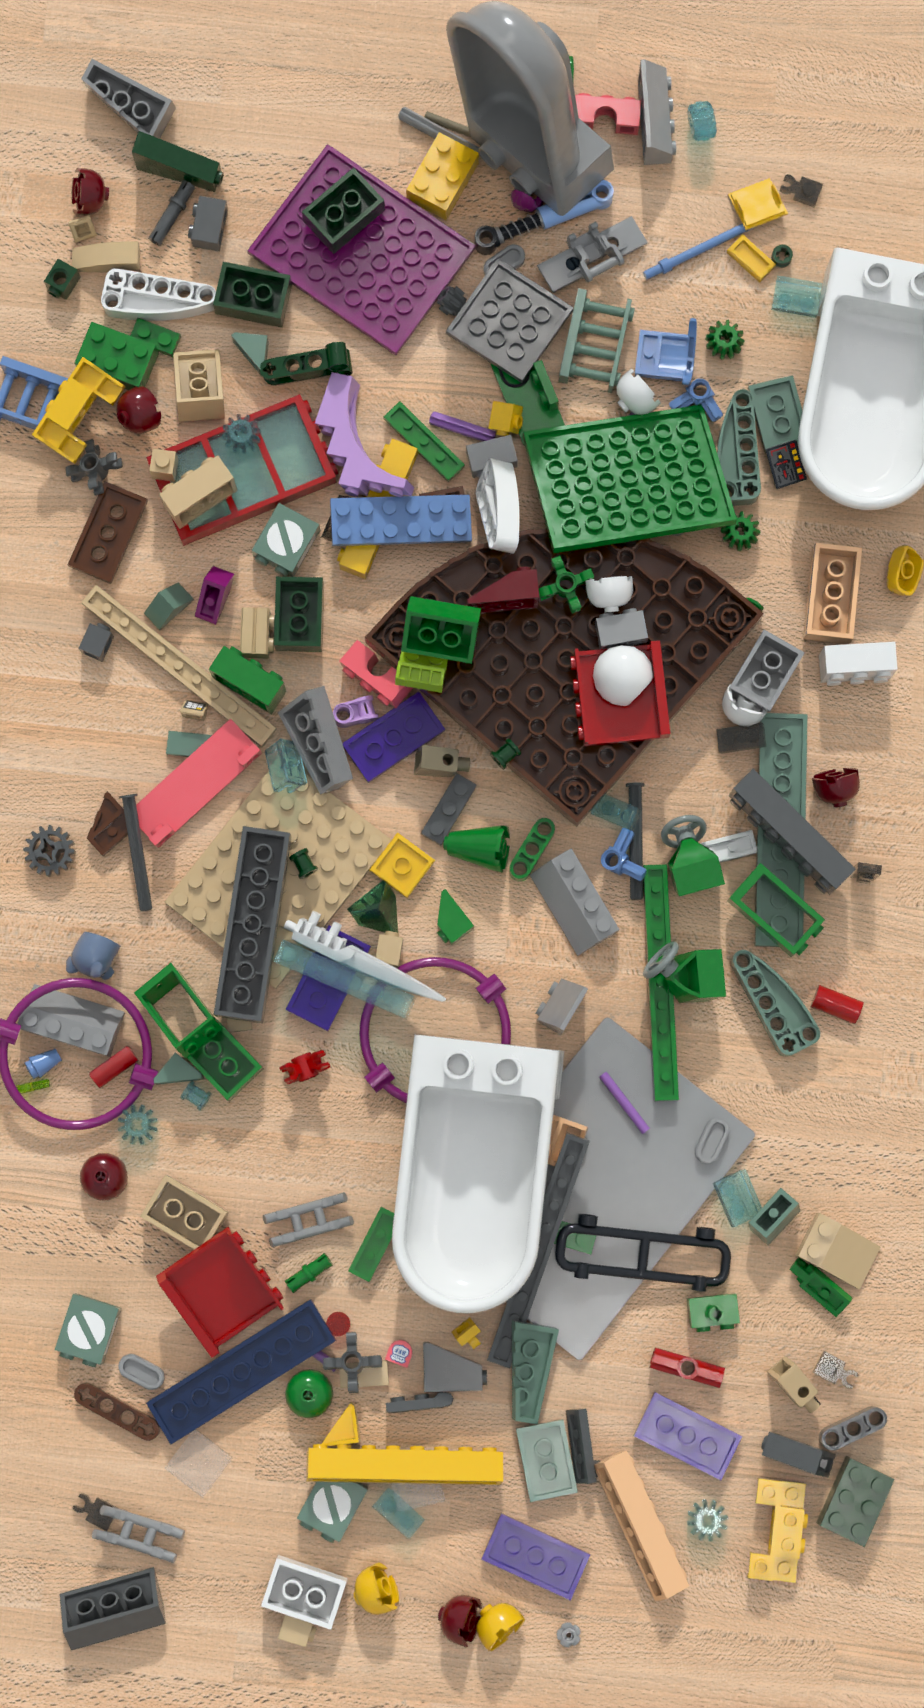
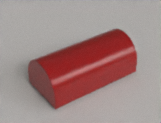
M818 985L810 1007L856 1024L864 1002Z
M126 1046L93 1069L89 1076L101 1088L138 1062L139 1059L130 1046Z

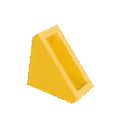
M351 1402L322 1444L333 1446L359 1443L360 1433L354 1403Z

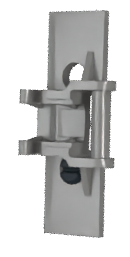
M631 216L600 233L597 229V222L589 225L587 233L577 238L575 233L567 236L569 249L537 265L552 293L579 279H585L587 282L592 281L593 277L616 265H623V256L646 245L648 242L633 217ZM608 240H615L618 243V247L616 244L609 243ZM606 255L610 257L608 260L590 269L587 267V265Z

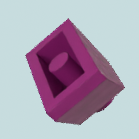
M212 566L203 580L195 617L215 625L217 624L229 596L234 573Z

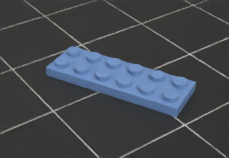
M470 495L330 498L332 546L463 543L472 541Z

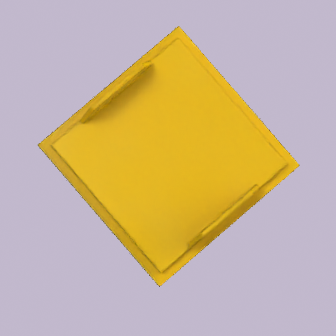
M770 178L728 194L745 230L788 214Z

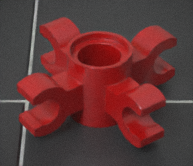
M319 1050L312 1054L311 1052L302 1054L291 1059V1062L280 1066L279 1069L282 1073L286 1071L289 1073V1077L284 1079V1082L287 1084L298 1081L303 1082L318 1076L319 1072L330 1068L328 1062H321V1057L326 1055L324 1050Z

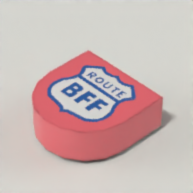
M404 1340L393 1342L388 1349L385 1360L407 1368L412 1357L410 1344Z

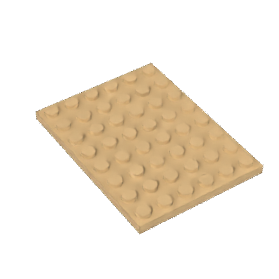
M282 755L165 900L168 906L224 948L243 826L290 833L292 839L289 857L307 848L309 851L308 855L313 865L318 867V870L308 877L299 879V872L294 862H291L288 858L269 982L275 989H277L308 949L291 939L293 932L284 928L286 921L290 920L296 924L301 918H305L308 921L312 911L321 914L316 926L324 928L391 842L389 837L330 792L320 795L313 779Z

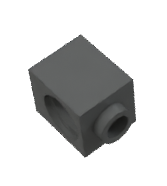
M90 623L78 649L82 654L103 662L114 636L106 625L101 623L93 625Z

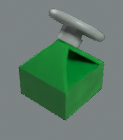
M683 815L674 818L661 831L663 843L669 847L677 848L667 864L674 890L679 897L725 884L718 856L698 842L705 835L707 825L701 817L695 815ZM684 822H691L686 826L674 827ZM700 826L698 833L695 835L693 829ZM668 834L675 835L677 841L669 839Z
M673 941L663 946L649 960L643 970V976L646 979L653 978L661 973L666 978L671 992L679 1003L706 1002L726 997L722 949L695 950L676 956L679 944Z

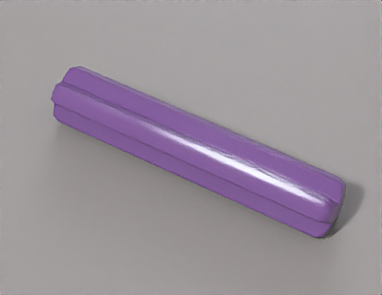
M433 412L430 416L429 423L431 425L476 440L487 441L496 437L495 431L438 412Z

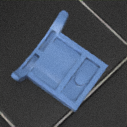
M695 318L690 319L688 335L640 330L635 376L682 381V385H690L695 358L697 320Z

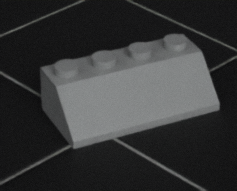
M648 60L640 61L638 73L644 165L671 163L672 155H676V141H672L671 133L675 132L674 119H670V112H673V99L668 98V90H671V76H667L665 67Z
M572 848L530 874L577 956L619 932L620 929Z
M34 984L31 992L40 987V985ZM55 990L30 1004L20 1015L17 1024L21 1025L20 1030L111 1057L125 1012Z

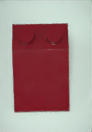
M531 567L517 568V571L509 573L468 598L467 606L481 608V613L538 608L539 588L537 569L531 570Z

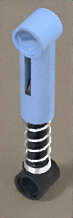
M602 180L563 216L558 215L546 204L538 207L535 214H527L523 219L519 217L518 221H510L508 225L502 224L501 227L481 226L475 232L476 250L481 255H490L494 253L497 247L505 243V240L510 238L513 240V237L517 235L522 236L525 232L530 233V230L539 229L538 227L540 226L545 230L596 209H606L612 203L613 186L607 180ZM598 192H604L607 194V196L605 198H600L596 194ZM484 237H488L492 241L488 244H484L480 240Z

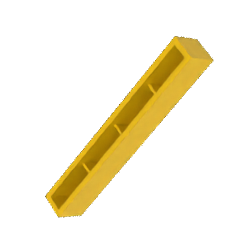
M314 1444L313 1448H308L306 1481L500 1485L503 1482V1452H497V1448L493 1447L482 1448V1451H473L472 1447H459L458 1451H449V1447L444 1446L434 1447V1450H424L423 1446H411L410 1450H400V1446L395 1445L386 1446V1449H376L375 1445H362L361 1449H352V1445L346 1444L337 1445V1448H327L326 1444Z

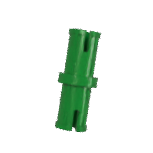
M323 1253L308 1265L304 1264L300 1271L286 1279L285 1282L289 1289L295 1293L303 1285L310 1281H315L318 1275L333 1266L329 1257Z

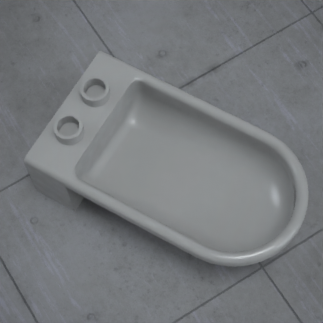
M487 1L476 5L467 13L456 12L447 22V38L470 136L480 145L478 152L481 158L494 170L503 165L511 172L512 175L509 179L516 190L522 191L529 196L534 193L558 215L563 216L567 214L614 170L611 146L578 117L570 59L564 43L546 24L539 21L535 22L526 13L505 2Z

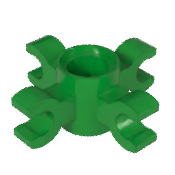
M561 556L552 558L551 565L557 575L556 583L539 588L541 601L558 594L560 597L566 598L572 614L581 611V604L575 591L577 586L586 584V580L594 578L591 568L574 575L571 572H566ZM568 580L573 586L570 589H563L560 586V582Z

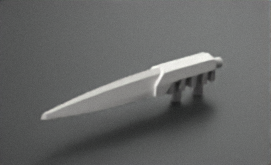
M312 911L308 921L305 918H301L296 924L287 920L284 925L285 929L293 932L291 938L293 941L351 970L419 996L440 1002L446 1000L441 994L386 962L353 945L345 947L347 939L337 936L342 925L333 922L329 932L323 927L316 926L321 916L318 912Z

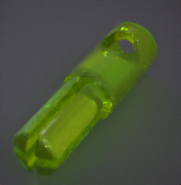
M48 1079L16 1085V1088L20 1094L50 1087V1082Z

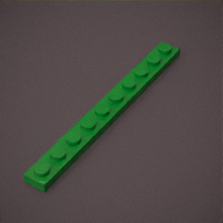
M667 864L643 865L647 870L643 878L647 963L663 946L671 942ZM659 973L655 977L648 979L654 1102L678 1101L674 995L667 984L666 978Z

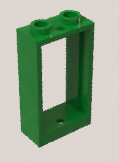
M761 863L727 900L790 957L795 953L800 956L808 947L806 941L812 935L816 938L824 929L821 924L825 919ZM761 876L766 878L815 921L794 946L741 901L742 897Z
M171 962L134 992L175 1049L185 1059L195 1053L200 1046L213 1038L223 1028L181 972ZM179 983L207 1018L181 1041L154 1007L157 1001Z

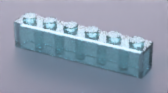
M284 939L274 958V962L405 1020H407L416 1000V997Z

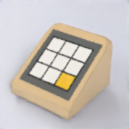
M185 700L180 712L183 717L204 721L208 704Z

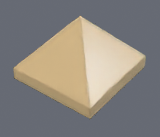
M90 215L68 222L75 243L97 236Z

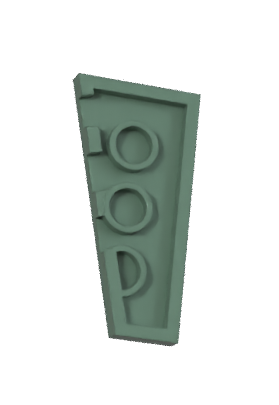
M512 1320V1419L515 1421L538 1424L559 1329L555 1327Z

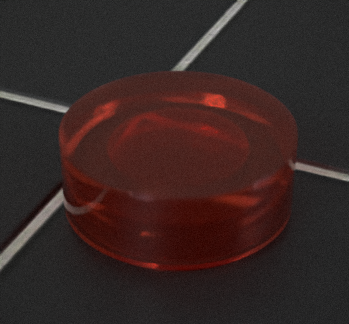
M334 1312L328 1317L326 1324L334 1336H342L349 1331L351 1322L347 1314Z

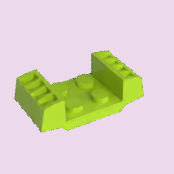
M401 651L400 660L397 665L395 685L442 693L448 659Z

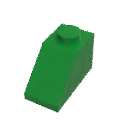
M444 889L441 891L437 923L439 931L436 933L444 943L449 941L453 945L473 930L474 925L447 890Z

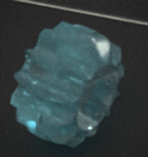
M699 101L689 105L687 113L693 138L696 141H706L714 138L717 132V123L712 105L708 101Z
M237 414L236 421L229 417L228 422L230 425H223L225 433L222 434V439L227 440L225 446L227 448L233 447L235 454L240 448L243 454L247 453V447L254 451L255 446L253 443H260L261 441L258 437L261 434V429L256 428L258 422L256 420L250 422L251 418L249 415H246L244 420H242L241 415ZM241 431V433H245L246 435L242 437V435H238L237 433Z
M131 1105L132 1113L130 1114L129 1111L124 1109L122 1112L127 1118H118V1122L125 1123V1126L119 1127L118 1131H127L122 1136V1139L127 1140L131 1136L130 1144L135 1145L137 1137L141 1145L145 1144L144 1136L152 1140L153 1136L149 1131H158V1128L151 1126L152 1123L158 1122V1118L149 1119L154 1111L150 1109L144 1114L145 1105H141L138 1112L137 1107ZM141 1118L143 1121L141 1123V1126L143 1128L141 1130L136 1129L134 1131L133 1128L135 1124L133 1123V1121L135 1119L140 1121Z
M702 1499L703 1507L701 1508L695 1502L693 1506L697 1512L688 1511L687 1513L689 1516L694 1517V1519L687 1521V1525H696L690 1532L694 1535L700 1531L698 1539L701 1541L704 1539L705 1534H707L710 1542L713 1541L712 1533L714 1532L717 1537H722V1534L718 1531L719 1528L727 1530V1525L721 1523V1521L728 1520V1516L725 1514L719 1515L725 1508L721 1505L715 1509L717 1504L715 1500H712L708 1507L707 1500ZM706 1514L708 1517H710V1514L713 1515L711 1518L712 1524L709 1526L706 1523L705 1526L702 1525L704 1522L702 1517Z

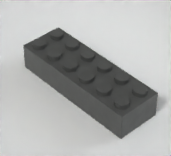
M754 769L732 789L729 794L731 798L730 803L737 810L740 811L742 809L748 815L747 819L753 826L757 827L759 825L765 831L764 836L772 844L776 842L782 848L780 850L781 853L788 860L793 859L799 865L797 868L806 877L810 875L816 881L814 885L822 893L832 894L856 870Z

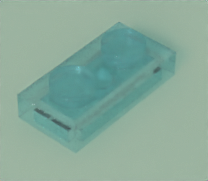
M605 795L592 809L591 814L634 831L642 809Z
M389 1487L372 1506L407 1539H410L425 1521L423 1517Z

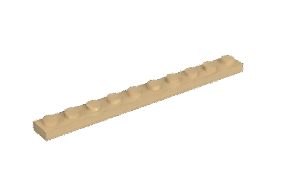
M97 585L81 602L82 605L224 718L233 720L259 746L263 747L277 730L276 727Z

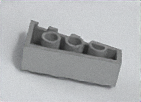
M91 59L81 78L89 90L137 133L141 131L160 139L176 109L172 100L94 59Z
M325 686L303 692L278 712L320 795L337 790L353 779Z

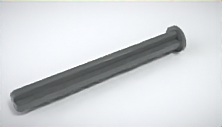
M626 783V787H629V830L635 833L630 843V861L643 867L642 787L645 786V783ZM630 877L631 900L643 899V880L638 881Z
M138 794L119 796V799L122 798L139 909L140 911H149L152 909V902L135 796H138Z

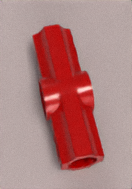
M656 1347L654 1348L649 1368L717 1388H720L725 1372L724 1367ZM685 1361H691L694 1366L690 1374H683L681 1371V1365Z

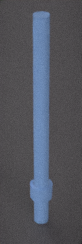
M740 224L670 259L665 258L658 261V265L643 271V275L648 280L660 273L670 272L672 267L751 229L745 230L743 224Z

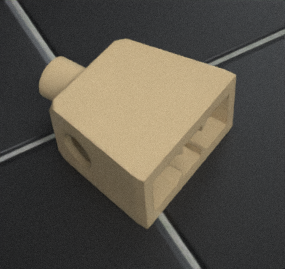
M784 1356L767 1371L800 1408L804 1406L809 1413L819 1408L821 1403L815 1397L818 1390L789 1358Z

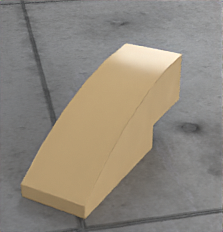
M123 241L76 247L72 249V266L78 269V272H109L112 269L140 270V245L138 241Z

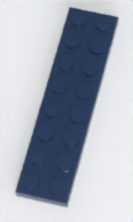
M310 1299L146 1402L171 1445L337 1340L314 1302Z

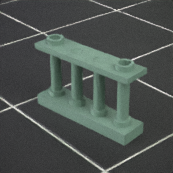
M578 288L558 382L567 384L569 377L576 375L609 382L608 393H612L613 387L617 386L620 380L621 373L617 372L627 322H632L635 308L631 307L632 299H627L626 309L592 302L589 298H586L587 290ZM589 310L623 317L621 330L585 323L586 320H581L582 314ZM583 332L619 339L617 350L615 352L581 345V342L577 341L578 333L583 334ZM584 354L614 361L612 373L578 367L575 363H572L573 356Z

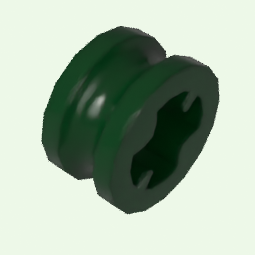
M778 245L773 250L771 260L776 264V267L785 268L791 263L793 251L787 245ZM780 252H785L784 256L787 255L788 257L781 261L779 260L780 256L776 257V255H779Z

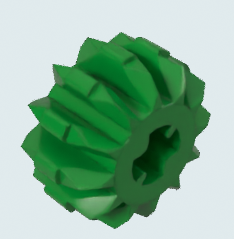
M726 320L725 325L717 321L716 327L710 326L708 330L710 333L706 334L705 340L708 341L706 348L713 349L712 356H716L718 353L721 354V360L724 359L725 354L730 359L734 357V353L739 354L741 352L740 346L744 345L745 342L741 338L744 334L743 330L736 331L738 324L735 323L733 326H729V320Z
M741 511L739 518L736 515V525L721 528V533L726 534L722 539L723 542L731 541L728 546L730 549L735 544L737 545V551H741L743 545L749 550L751 543L756 544L758 542L756 536L760 535L761 530L756 528L759 525L758 521L751 522L752 514L745 518L744 512ZM738 528H742L743 535H739Z

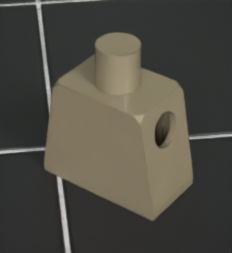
M422 745L415 753L414 775L453 777L457 771L469 772L470 758L458 757V749Z

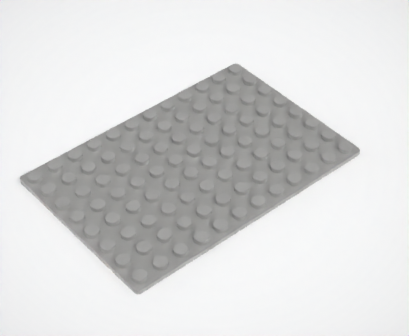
M604 1018L563 1070L560 1097L555 1100L553 1115L587 1126L588 1131L585 1139L590 1140L562 1221L578 1224L579 1214H590L598 1216L597 1226L679 1235L754 1139L755 1133L679 1072V1100L654 1102L652 1051L612 1019ZM606 1071L650 1129L644 1134L640 1132L599 1078ZM722 1118L727 1121L730 1127L728 1138L716 1161L708 1164L702 1163L695 1155L698 1141L706 1124L711 1119ZM549 1164L547 1168L545 1193L554 1170V1166H551ZM596 1236L591 1255L565 1248V1258L569 1262L637 1269L640 1240ZM650 1241L647 1270L651 1271L671 1244ZM553 1244L527 1319L533 1324L559 1329L556 1343L576 1359L581 1360L643 1280L589 1274L588 1279L575 1278L574 1272L563 1270L558 1265L555 1256L556 1244Z

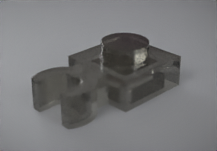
M786 174L784 181L789 182L791 186L785 187L781 185L780 192L783 194L794 193V201L815 208L823 184L803 176L800 182H798L792 175Z
M823 1351L813 1370V1373L833 1384H836L839 1378L841 1383L849 1389H852L853 1385L847 1382V1377L849 1375L859 1376L854 1370H844L846 1362Z
M80 1493L78 1497L85 1501V1506L79 1507L74 1505L73 1510L78 1513H88L86 1521L108 1531L114 1518L101 1515L100 1509L103 1505L118 1507L99 1497L93 1503L87 1494Z

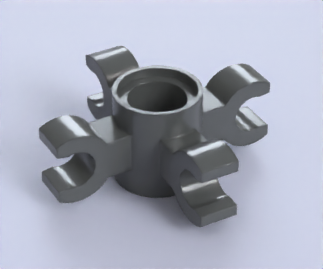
M91 439L84 441L87 444L85 448L87 454L81 458L80 465H69L65 467L66 476H71L72 482H78L83 477L88 476L89 490L94 489V495L96 496L104 493L102 480L108 475V470L120 469L123 467L122 458L117 459L116 452L99 458L100 447L99 445H94V440Z
M356 1332L346 1333L347 1351L341 1358H323L324 1370L344 1369L348 1374V1392L359 1393L358 1374L362 1372L363 1368L382 1367L381 1355L362 1357L357 1352ZM350 1357H357L359 1359V1364L356 1368L350 1369L346 1366V1362Z

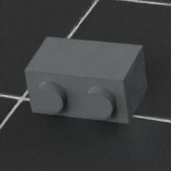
M199 196L198 203H194L192 216L195 217L194 225H190L188 231V238L191 239L193 247L220 252L228 212L226 200Z

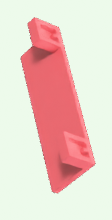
M228 720L136 804L140 829L159 848L262 754L261 750L233 720Z

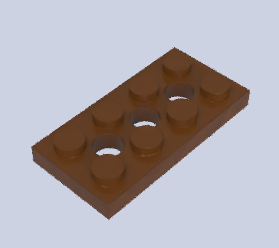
M104 481V493L98 495L67 565L111 584L148 499ZM116 506H120L124 510L120 517H113L111 515V510ZM106 527L114 529V534L110 538L102 536V530ZM96 548L105 550V555L101 559H95L92 556Z

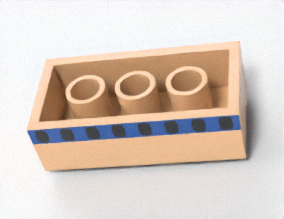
M815 543L811 556L803 640L850 644L852 642L862 548Z

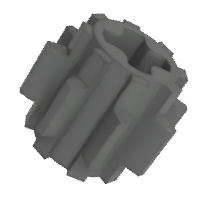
M446 286L437 298V303L441 305L439 309L446 315L457 316L467 301L463 296L465 292L457 286L455 288Z

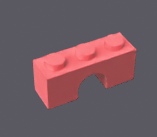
M588 93L575 95L578 117L592 130L595 119L599 116L607 115L615 121V133L638 135L641 100H636L633 97L620 99L610 95L597 97L591 96Z
M358 640L339 660L343 666L342 672L350 679L355 677L361 681L359 685L367 692H375L378 695L376 698L385 706L390 704L396 709L413 689L411 687L395 685L397 670L393 667L382 676L372 675V669L379 660L373 651Z

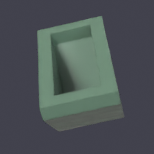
M234 332L231 335L233 343L260 374V365L264 360H267L269 345L267 335Z
M178 582L158 592L144 614L161 630L193 602L194 598Z
M174 1053L155 1076L154 1084L204 1080V1076L180 1055Z

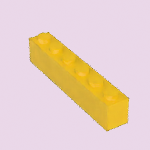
M392 438L390 444H385L382 450L381 457H383L381 465L377 464L376 466L391 475L408 480L418 456V448ZM369 489L368 495L364 497L397 496L390 494L389 491L382 490L381 493ZM380 545L346 546L345 549L342 548L337 558V561L340 562V570L366 580Z

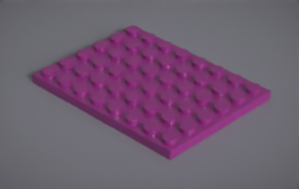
M327 144L247 252L272 271L291 275L292 285L396 356L436 303L442 290L450 284L476 249V245ZM354 167L384 199L385 211L333 254L303 222L302 211Z

